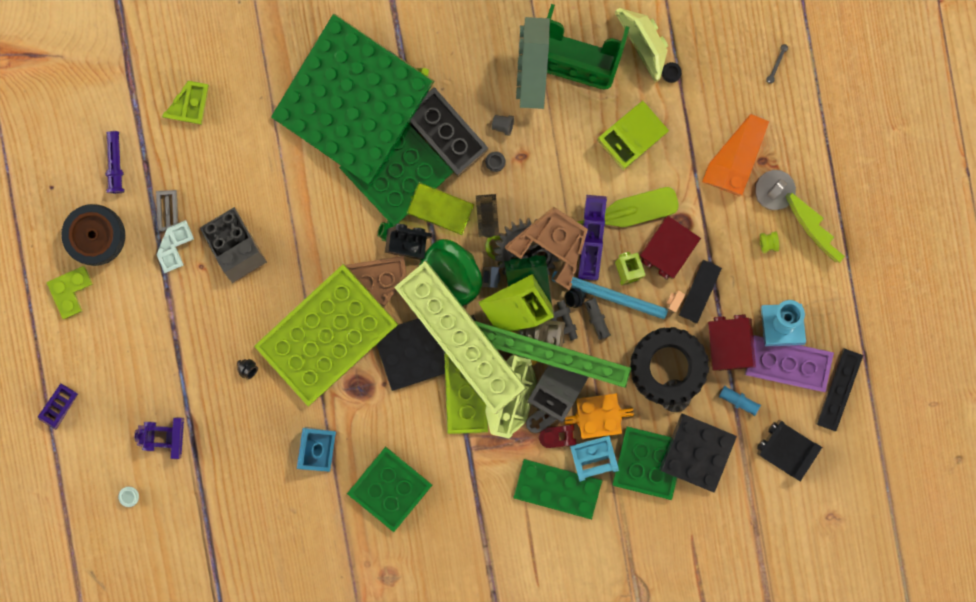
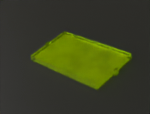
M419 182L414 196H411L412 201L407 214L462 235L467 222L470 221L469 216L474 204Z

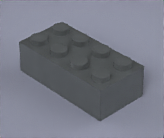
M435 87L427 93L410 120L413 127L458 177L489 150L485 143Z

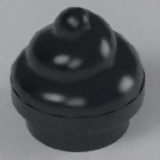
M571 288L565 293L566 304L573 308L581 307L586 298V294L578 288Z
M252 359L238 360L237 362L238 373L242 378L251 379L258 371L256 362Z

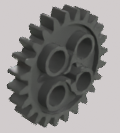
M527 218L526 223L519 219V225L512 221L511 229L506 226L504 227L506 234L499 233L502 240L495 241L500 246L494 248L495 253L498 254L495 256V259L500 261L497 265L499 268H503L502 272L504 275L506 274L504 261H509L512 257L519 258L504 247L533 224L530 218ZM534 241L528 248L530 253L527 254L525 252L521 258H530L537 255L538 252L544 251L546 252L547 270L549 268L555 269L556 267L553 262H559L557 256Z

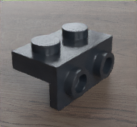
M395 224V227L387 229L385 253L418 260L425 259L426 240L432 238V233L425 232L423 228L409 229L405 224Z

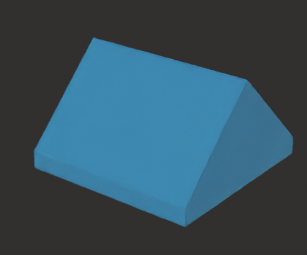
M304 427L302 429L297 469L330 472L336 431Z

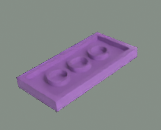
M753 335L756 368H746L745 375L826 392L834 355L833 352L801 345L764 346V337Z

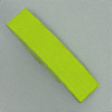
M787 193L785 197L805 232L834 262L840 263L845 256L830 244L834 236L819 225L824 218L796 195Z

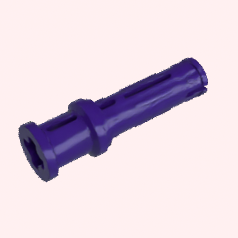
M108 131L106 132L108 170L105 172V176L108 177L106 193H124L125 189L122 188L124 172L120 167L119 132Z

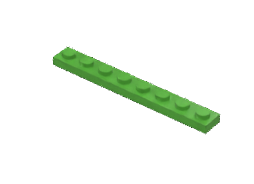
M475 321L481 331L498 350L626 388L631 372L630 367Z

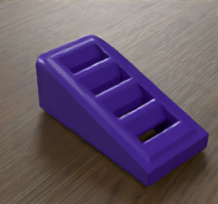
M60 383L38 415V419L56 430L78 393ZM63 392L70 397L69 400L62 397L60 393ZM56 399L65 403V406L63 407L60 404L56 403ZM52 406L60 410V413L58 414L51 409ZM47 414H51L56 419L53 421L47 417Z

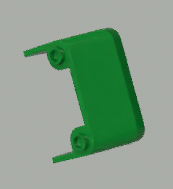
M551 4L547 18H550L547 73L595 88L609 89L613 84L630 27H625L621 41L610 38L604 41L602 48L564 37V26L557 21L551 20L555 7L554 4Z

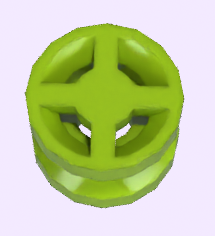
M777 231L768 235L760 233L762 253H767L769 250L779 251Z

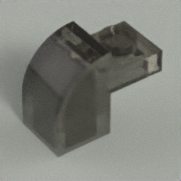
M496 194L476 195L479 237L490 238L498 236L499 224Z

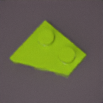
M187 81L180 94L175 97L173 103L163 113L162 117L202 125L209 85Z

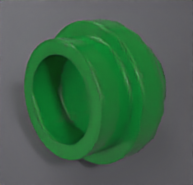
M389 221L386 223L382 222L378 228L377 236L386 242L387 229L395 226Z

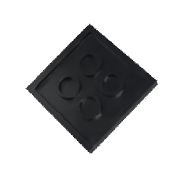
M419 318L397 325L377 344L392 391L445 374V359L442 347Z
M681 413L659 470L715 493L737 436Z

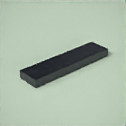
M843 348L816 425L835 432L837 431L864 355Z

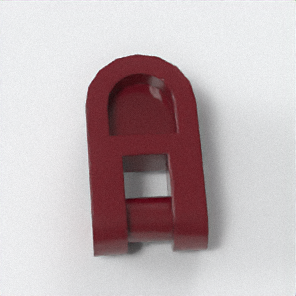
M574 424L543 429L539 434L540 443L546 448L577 445L576 438L573 437ZM560 432H565L566 440L559 439Z

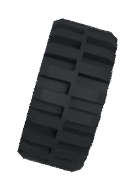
M676 327L659 328L648 333L636 345L630 359L633 384H635L637 390L646 399L660 405H677L692 399L705 385L706 377L709 373V359L703 344H700L698 338L689 334L688 331L677 329ZM666 347L680 350L688 361L686 377L679 384L673 386L660 384L654 379L650 371V362L653 355L658 350Z

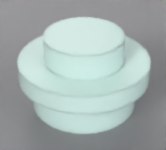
M133 487L123 488L118 495L119 502L125 507L134 506L139 500L138 491Z

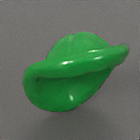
M439 239L435 241L426 251L425 259L421 260L419 266L425 261L428 262L462 306L471 303L479 295L482 288V276L474 256L452 240Z

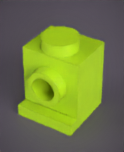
M626 252L620 254L619 258L615 261L621 279V286L640 281L646 276L638 253L631 254Z

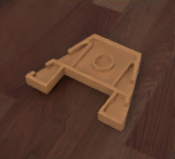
M553 206L504 248L521 259L534 241L564 261L553 280L570 290L572 277L577 269V260L579 254H581L588 229Z

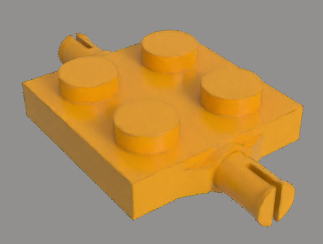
M616 393L576 399V415L565 417L564 420H572L565 421V425L577 424L580 428L581 439L622 434V418L634 416L633 408L621 409L619 407Z

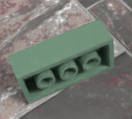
M525 17L524 25H520L519 54L522 55L518 57V70L521 71L517 73V86L521 87H517L516 99H520V108L544 109L550 18Z

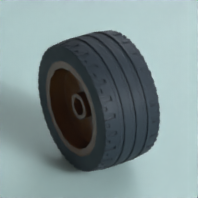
M87 204L73 210L65 219L61 232L62 243L67 253L77 262L91 266L104 265L115 259L124 246L126 236L120 217L111 209L97 204ZM91 233H96V236L94 238L91 237Z

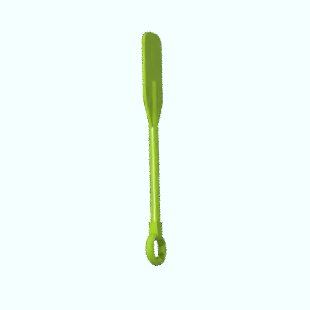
M663 187L619 199L606 208L605 225L628 227L672 215L679 208L676 193L670 187ZM583 220L577 221L583 226ZM499 233L490 235L485 244L488 256L494 260L496 259L491 254L493 249L489 243L492 239L494 241L500 240Z

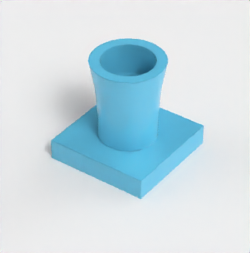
M786 300L779 305L761 306L764 346L806 344L805 311L802 304L794 300Z

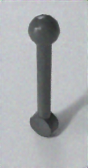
M786 44L781 45V52L770 76L766 78L769 84L775 81L774 75L784 53L788 51Z

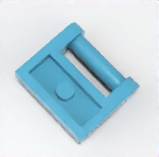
M610 436L570 446L579 481H584L587 477L605 472L619 471ZM610 459V463L585 470L582 469L583 465Z

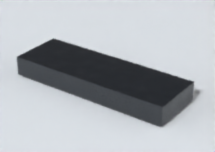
M706 260L702 261L679 316L698 324L721 272V267Z

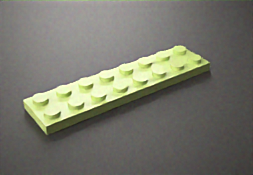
M423 262L395 286L398 293L493 414H497L527 389L428 262Z

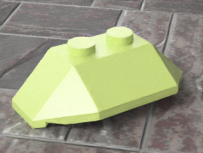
M622 8L615 11L617 18L624 30L626 26L630 27L628 32L629 39L654 82H658L668 51L666 49L668 44L663 36L659 37L656 31L658 29L657 24L653 19H649L647 15Z
M512 355L506 362L527 389L497 414H493L487 405L485 409L490 433L504 438H510L527 421L531 404L527 403V400L537 384L531 360Z

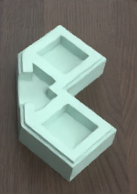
M187 220L166 229L156 254L164 273L184 265L176 247L194 240Z

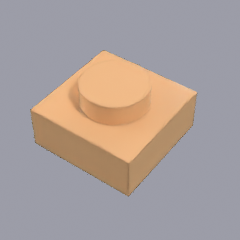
M676 291L675 294L671 293L666 302L669 305L667 309L676 313L686 294L680 291Z

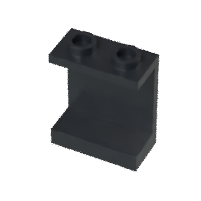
M783 421L773 422L768 429L769 436L766 440L762 439L757 446L759 450L757 454L801 482L823 447L784 424Z

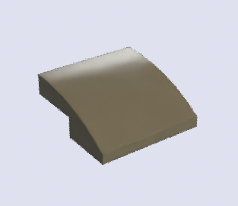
M548 320L536 327L520 329V335L562 347L565 322Z

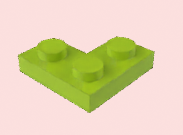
M85 266L46 282L62 319L69 318L83 311L75 292L93 285Z

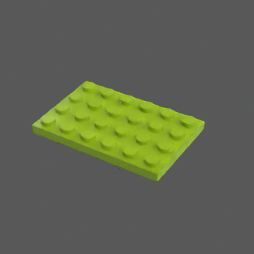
M342 264L254 347L304 403L310 406L399 324L347 266Z

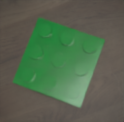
M626 426L617 463L619 471L615 472L612 486L672 500L677 477L659 470L672 437Z
M385 446L347 495L391 531L395 532L433 484Z

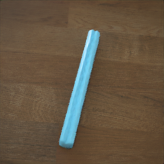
M554 271V272H553V275H552V278H551V280H552L553 282H556V281L553 280V278H554V276L556 275V273H557L558 271ZM572 277L571 288H578L585 293L661 319H665L668 309Z

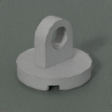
M781 170L765 172L759 177L755 185L757 201L769 210L786 208L789 205L785 197L786 194L793 193L795 195L796 193L794 180L789 174Z

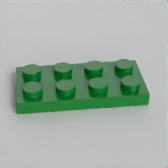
M524 459L513 498L592 520L603 480L587 477L584 481H579L578 474L575 472Z

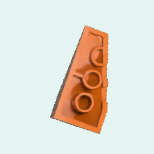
M750 114L711 160L702 182L736 196H742L769 121Z

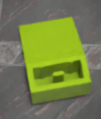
M642 100L598 137L597 141L624 171L669 130Z
M533 274L478 302L492 325L507 331L536 327L554 318L552 304Z

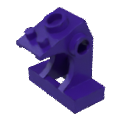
M173 418V427L156 426V422L146 421L144 425H138V430H135L134 434L137 446H141L144 451H154V447L171 448V459H181L184 418ZM155 431H167L166 443L154 442Z

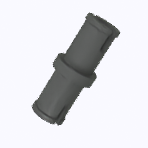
M596 298L583 302L590 316V324L593 323L598 339L601 340L611 336L604 320L605 315L601 313Z

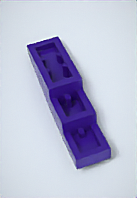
M586 195L583 226L588 231L580 254L578 279H599L607 203L606 196Z

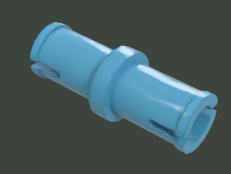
M726 386L723 387L719 398L734 404L735 408H741L753 414V416L757 414L761 404L746 398L745 394H739Z

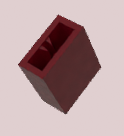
M667 215L639 255L642 258L641 263L650 269L652 266L658 269L657 274L666 280L669 277L674 279L701 238Z
M746 314L734 315V319L726 320L725 316L714 317V321L708 322L713 371L756 368L751 318H746Z

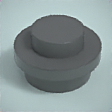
M500 152L489 153L485 160L486 167L492 172L501 171L506 163L504 155Z

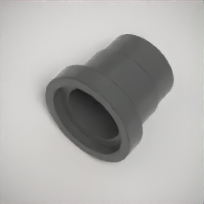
M495 115L492 122V130L503 132L505 135L510 136L514 125V116Z

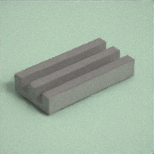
M177 190L156 191L158 232L166 231L167 227L171 226L169 195H172L173 224L179 223ZM161 195H165L166 227H163Z

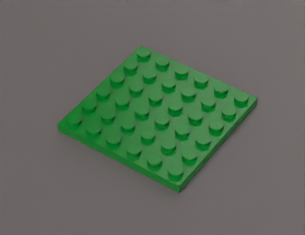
M333 14L271 118L369 185L375 179L435 81L338 15Z

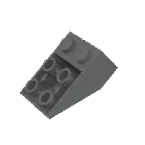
M235 207L200 227L221 269L232 283L267 263Z
M548 365L527 403L562 423L589 377Z

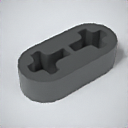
M538 410L527 419L526 426L530 432L538 433L555 422L556 419L551 416L545 419L544 415L546 413ZM541 417L543 418V421L539 423V429L530 427L532 424L531 419L538 420Z

